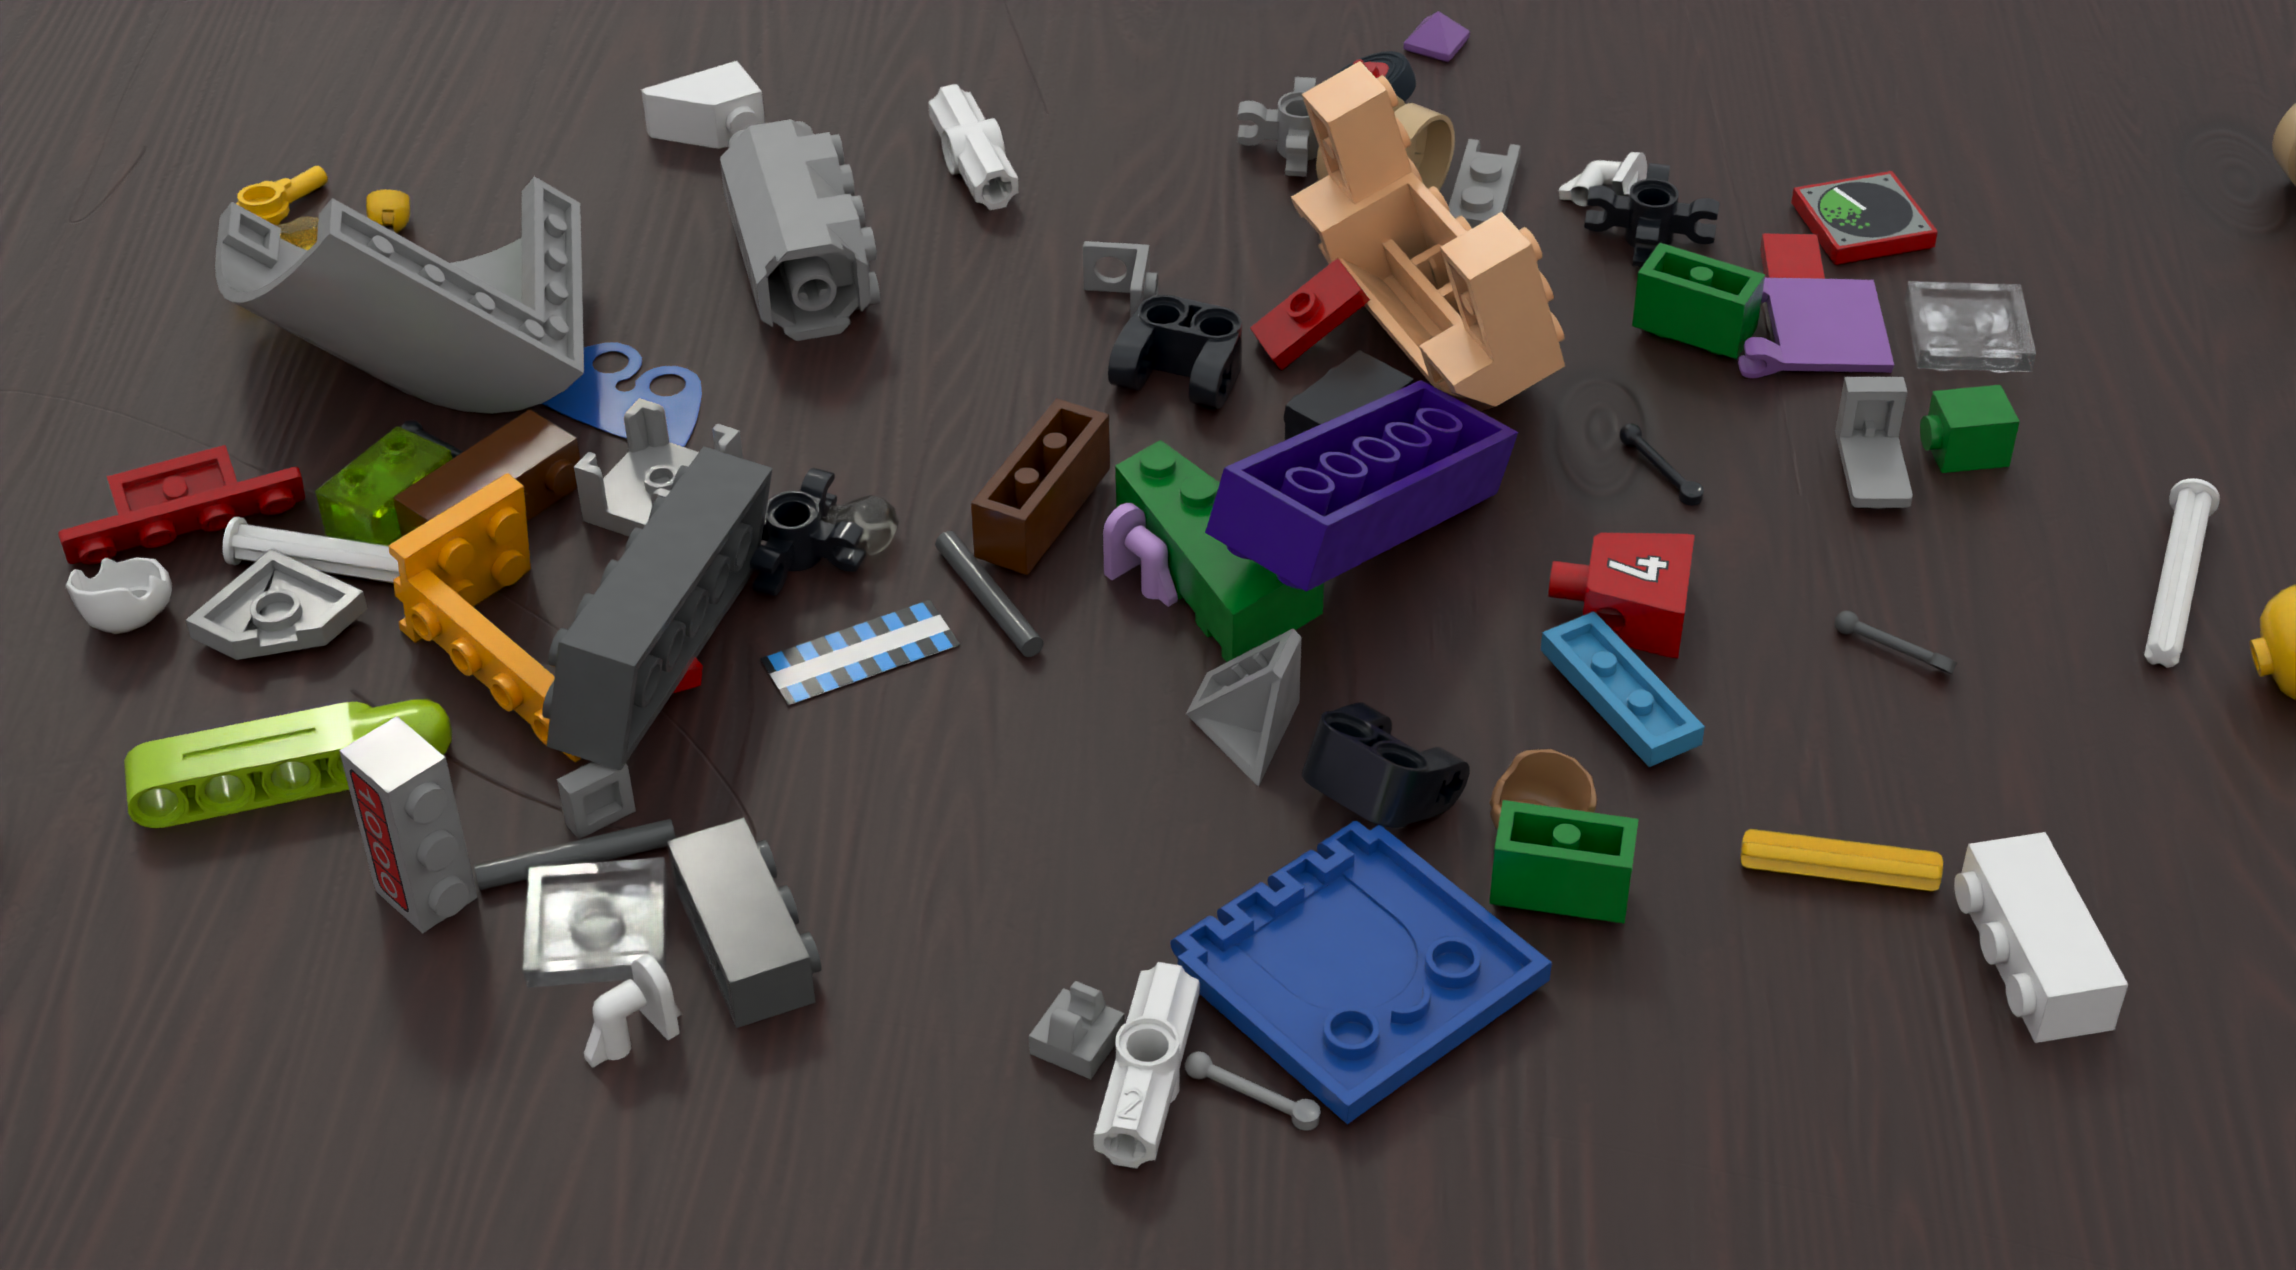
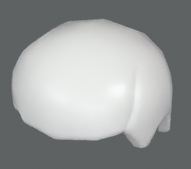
M136 557L116 563L109 558H104L101 562L99 573L93 578H88L81 570L74 569L70 573L66 588L76 609L91 627L104 632L119 634L127 633L146 625L162 612L170 600L172 582L169 573L156 559Z

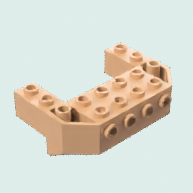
M1359 61L1303 93L1302 96L1328 176L1291 196L1293 205L1301 218L1305 217L1319 234L1322 243L1318 247L1327 262L1330 264L1338 258L1370 299L1364 306L1432 386L1478 411H1483L1500 405L1565 367L1559 342L1564 340L1565 337L1558 320L1549 308L1548 302L1553 300L1554 296L1548 281L1538 268L1537 261L1542 259L1543 256L1534 235L1526 227L1518 230L1502 212L1474 228L1470 226L1463 216L1453 217L1441 192L1435 186L1427 188L1423 184L1418 169L1412 160L1407 157L1405 149L1411 146V141L1404 126L1395 117L1393 108L1398 106L1399 103L1389 81L1383 75L1376 78Z

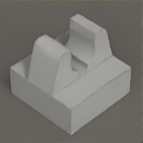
M1075 981L1070 987V991L1062 989L1030 1033V1054L1083 1077L1092 1079L1116 1045V1034L1120 1027L1125 1024L1124 1013L1106 1006L1102 991Z

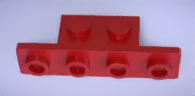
M226 445L106 476L118 515L63 529L58 532L68 564L78 562L98 564L104 558H113L118 551L140 545L146 548L160 547L172 542L177 535L198 529L204 531L222 530L227 527L233 517H246L260 512L264 515L283 513L291 509L295 503L305 499L303 479L299 467H291L237 482Z

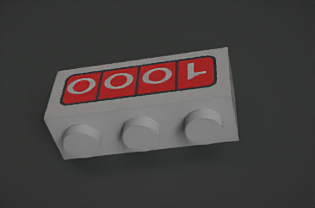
M398 716L341 749L340 755L375 891L422 934L447 917L455 915L464 906L477 899L446 757Z

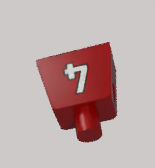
M1599 533L1594 536L1590 565L1553 561L1548 597L1584 602L1583 616L1595 612L1628 647L1678 659L1695 535Z

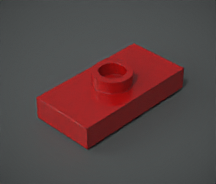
M1337 258L1251 326L1250 329L1271 359L1283 370L1369 302L1370 299L1343 263Z

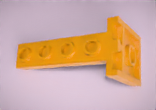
M506 473L388 545L389 554L398 561L399 576L393 579L395 597L403 603L405 618L399 621V628L415 643L421 639L435 641L450 655L455 666L464 675L471 676L473 674L486 685L494 699L506 711H516L531 724L537 737L547 746L550 719L543 717L542 709L546 694L555 676L474 608L476 604L501 588L514 584L523 574L531 570L524 486L509 473ZM563 752L575 763L581 759L580 757Z

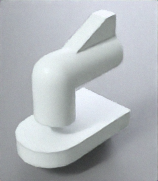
M1630 152L1624 162L1592 161L1586 166L1582 174L1559 188V198L1562 200H1573L1579 206H1588L1586 204L1589 187L1602 186L1603 184L1612 185L1613 191L1617 195L1629 197L1631 186L1647 177L1646 156L1644 153Z
M645 953L631 962L634 981L628 979L602 994L594 1001L592 1008L594 1025L584 1051L585 1060L592 1068L607 1059L619 1060L629 1054L631 1041L626 1017L637 1010H640L667 1040L680 1034L677 1017L682 1014L674 1003L671 984L662 967L650 954Z

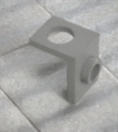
M1084 242L1083 278L1085 290L1130 293L1131 317L1145 299L1158 295L1159 277L1157 272H1150L1149 245ZM1103 257H1116L1126 265L1127 271L1120 277L1108 278L1097 271L1095 263Z

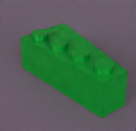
M1159 440L1115 465L1116 508L1125 503H1133L1144 512L1146 529L1167 545L1168 569L1178 594V599L1184 598L1195 612V622L1206 637L1213 636L1222 647V657L1226 662L1291 629L1297 630L1323 614L1324 583L1307 592L1303 589L1289 587L1283 584L1272 571L1253 560L1235 556L1229 552L1225 544L1205 533L1220 482L1169 445Z

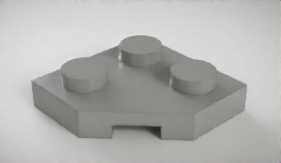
M271 549L188 617L186 623L192 639L239 660L325 646L368 608L362 590Z

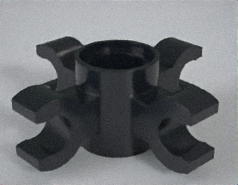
M1649 163L1646 179L1637 181L1631 186L1629 197L1617 195L1612 189L1605 186L1589 187L1586 205L1599 206L1605 210H1587L1584 228L1590 231L1602 232L1613 226L1624 227L1626 241L1635 248L1632 266L1642 267L1659 243L1672 244L1674 233L1686 235L1691 241L1698 244L1714 243L1716 225L1704 224L1698 220H1717L1720 202L1710 198H1701L1690 204L1679 203L1677 188L1668 182L1670 165Z
M813 467L807 472L800 491H785L773 496L767 502L762 540L767 541L765 546L761 545L757 548L750 561V568L760 571L752 585L753 590L776 596L784 586L788 571L807 570L815 566L822 557L827 558L831 564L841 570L848 572L857 571L866 557V550L856 548L864 535V528L848 521L836 524L821 521L823 517L830 515L837 502V495L827 493L835 479V473Z

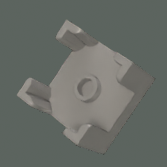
M640 398L624 415L629 452L603 478L601 469L597 466L596 454L588 452L574 466L583 521L629 537L635 527L643 529L646 525L657 497H666L669 494L678 469L682 465L689 467L699 453L670 443L664 408L659 404ZM716 424L712 428L715 450L743 458L740 430Z

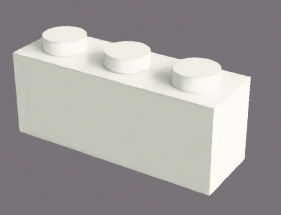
M2046 832L1968 844L1962 872L1956 875L1954 881L1956 900L1960 910L1965 914H1970L1980 933V945L1983 955L1989 964L1996 965L2006 985L2009 1007L2015 1016H2022L2034 1042L2039 1043L2115 1030L2128 983Z

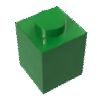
M2001 385L1938 390L1932 392L1928 415L1921 418L1920 438L1923 448L1926 451L1931 450L1941 473L2010 467L2020 421Z

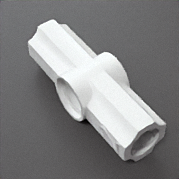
M958 84L940 87L938 94L928 101L929 116L941 137L943 154L949 172L952 175L961 174L975 202L983 203L989 210L1007 207L1009 200L1019 193L1018 177L1005 155L1003 137L995 118L985 120L971 93L961 90Z
M1158 962L1155 967L1140 972L1127 1021L1116 1034V1060L1094 1133V1149L1107 1156L1113 1165L1138 1168L1140 1164L1156 1159L1170 1103L1175 1100L1179 1093V1069L1200 992L1199 980L1188 975L1180 965Z

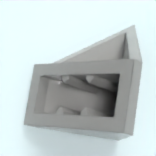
M1294 629L1207 672L1186 712V715L1258 787L1300 700L1301 636Z

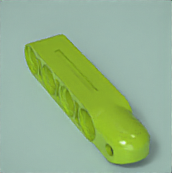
M412 699L377 707H371L360 702H344L149 741L134 747L128 752L124 760L128 814L134 822L141 826L165 828L349 790L340 755L341 749L398 716L444 755L452 741L450 719L440 704L428 699Z

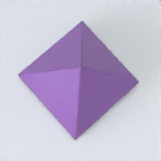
M1438 11L1426 17L1405 40L1403 49L1449 62L1470 38V31Z

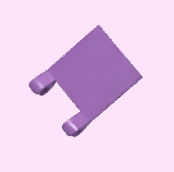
M1765 278L1761 303L1767 302L1775 343L1762 337H1751L1745 341V356H1740L1738 360L1739 370L1745 378H1759L1779 371L1892 372L1894 361L1874 280Z

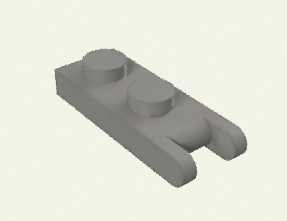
M1468 140L1449 203V210L1454 218L1461 215L1474 228L1500 212L1505 215L1520 161L1521 145L1510 144L1507 156L1482 153L1480 152V140Z

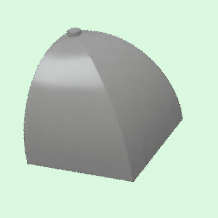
M535 176L522 190V237L490 253L453 263L441 259L333 198L319 213L317 242L309 250L281 239V228L233 202L229 204L220 216L215 271L217 284L224 298L406 394L438 406L464 412L491 414L511 412L544 403L565 391L584 374L580 203Z

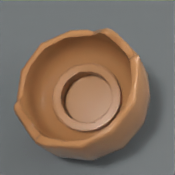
M1553 749L1526 750L1515 756L1511 765L1493 788L1489 802L1492 807L1490 816L1495 828L1498 830L1503 800L1595 812L1598 799L1593 777L1571 756Z

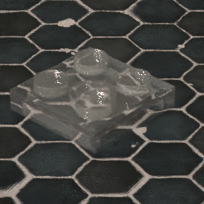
M1908 281L1905 303L1917 368L1938 371L1954 369L1988 370L1997 373L2008 371L2032 372L2036 351L2021 285Z
M664 857L529 868L523 972L527 988L632 980L631 962L645 953L650 954L666 974L667 872Z

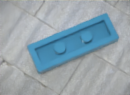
M1595 612L1542 632L1541 652L1648 767L1702 745L1705 726Z

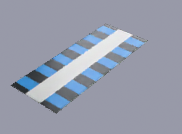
M927 600L760 658L787 704L791 705L959 646L960 643L932 602Z

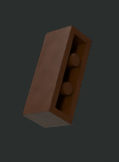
M1058 398L1053 401L971 502L975 558L1025 575L1030 573L1110 470L1109 414Z
M527 410L394 496L393 501L401 536L403 537L506 473H509L524 486L526 518L529 521L577 488L574 466L581 460L577 438L532 410Z

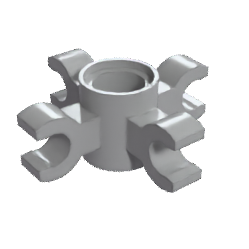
M1295 77L1294 92L1287 93L1279 99L1278 110L1267 109L1256 101H1243L1239 104L1238 120H1250L1256 123V125H1239L1237 142L1252 146L1261 143L1265 139L1277 140L1279 154L1287 158L1285 175L1306 177L1308 160L1317 158L1319 144L1302 96L1303 93L1316 86V78Z

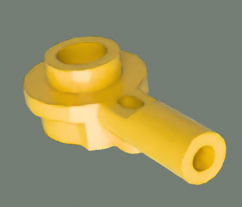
M316 165L292 179L283 178L276 182L263 181L259 184L247 186L239 191L236 204L277 226L280 221L288 216L290 203L327 184L328 177L326 172Z

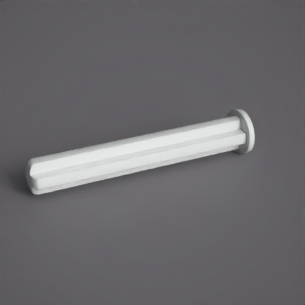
M2191 478L2179 481L2172 487L2169 496V502L2174 510L2144 653L2149 663H2161L2166 668L2173 667L2179 663L2208 517L2215 513L2220 502L2218 490L2209 482L2201 479Z
M233 517L229 521L223 537V557L226 563L231 565H238L242 560L256 562L269 550L273 549L323 573L393 583V579L399 576L398 561L389 554V546L248 525L247 521L242 517Z

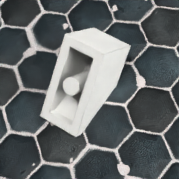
M738 61L641 89L647 133L651 138L720 149L728 146L729 139L737 131L745 130L751 125L765 123L762 91Z

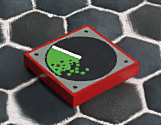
M1893 171L1793 188L1792 205L1811 232L1817 235L1818 242L1835 265L1935 247L1938 231Z

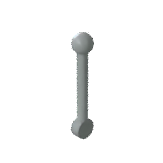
M1204 1052L1191 1053L1186 1059L1185 1069L1187 1074L1194 1079L1208 1077L1289 1114L1294 1126L1300 1130H1312L1319 1124L1321 1110L1319 1105L1313 1100L1301 1099L1294 1102L1212 1064L1210 1056Z

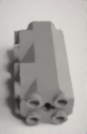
M792 119L751 125L745 130L737 131L729 139L728 149L720 157L723 189L761 320L772 327L773 322L783 327L785 334L796 341L841 334L851 323L849 316L853 311L860 310L862 312L868 306L880 304V292L875 272H869V261L877 259L873 231L871 227H866L861 196H855L851 167L849 164L844 165V153L840 135H830V132L814 134L809 125L802 121L795 122Z

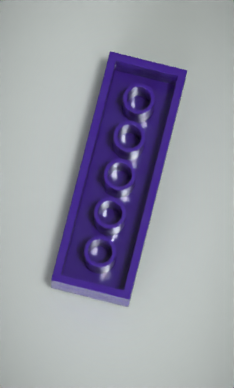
M1420 380L1224 467L1205 533L1225 544L1229 552L1235 556L1253 560L1272 571L1283 584L1292 588L1303 589L1307 592L1497 494L1518 432Z

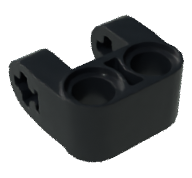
M1157 295L1147 298L1139 305L1138 310L1127 322L1113 346L1108 365L1109 383L1138 391L1143 388L1153 370L1190 377L1188 393L1190 402L1220 409L1232 391L1242 366L1241 317L1234 310L1181 297Z
M1357 702L1334 711H1326L1321 715L1302 770V778L1316 790L1361 817L1381 826L1402 828L1409 823L1429 819L1449 810L1464 791L1470 774V766L1466 761L1441 747H1434L1419 752L1391 735L1392 721L1388 716L1363 702Z

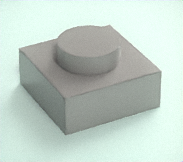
M591 762L557 779L566 826L578 840L636 812L629 769L626 763L620 771Z

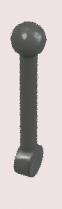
M1842 611L1835 617V628L1841 634L1847 635L1855 632L1923 661L1948 674H1952L1957 665L1956 661L1944 655L1933 653L1860 622L1858 616L1852 611Z

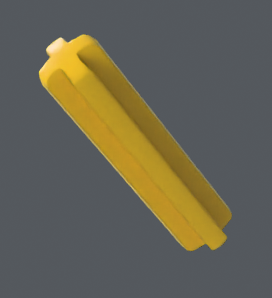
M1757 829L1746 830L1742 838L1740 859L1741 865L1746 869L1929 892L1939 889L1943 875L1942 855L1934 851Z

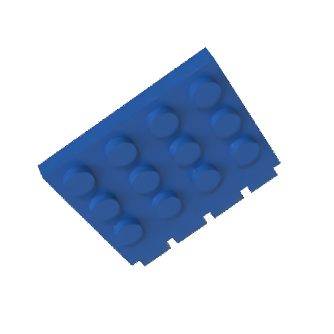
M1358 821L1351 822L1317 845L1318 853L1314 850H1308L1270 875L1267 879L1269 886L1259 882L1218 909V920L1209 915L1170 942L1171 949L1178 958V965L1182 966L1188 975L1199 980V994L1346 1124L1363 1114L1550 981L1552 962L1384 827L1378 825L1369 830Z

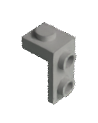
M1844 377L1835 434L1851 504L1854 507L1882 509L1907 508L1911 506L1913 493L1899 441V432L1907 397L1904 377Z

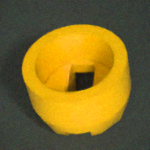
M385 189L371 192L366 197L367 217L382 226H393L394 232L399 233L409 221L410 197L404 192Z

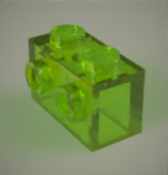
M396 426L315 490L326 536L386 546L400 539L402 536L393 497L452 459L451 450Z

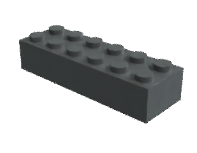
M703 446L689 467L682 465L678 469L669 494L666 497H657L646 525L643 529L639 527L634 528L628 539L623 556L619 561L612 559L608 563L603 573L600 587L594 595L590 593L584 595L572 625L569 629L560 628L552 641L548 664L556 667L555 678L548 689L542 709L543 717L550 719L547 747L621 771L686 674L695 657L697 658L756 570L750 568V561L754 552L761 546L773 468Z

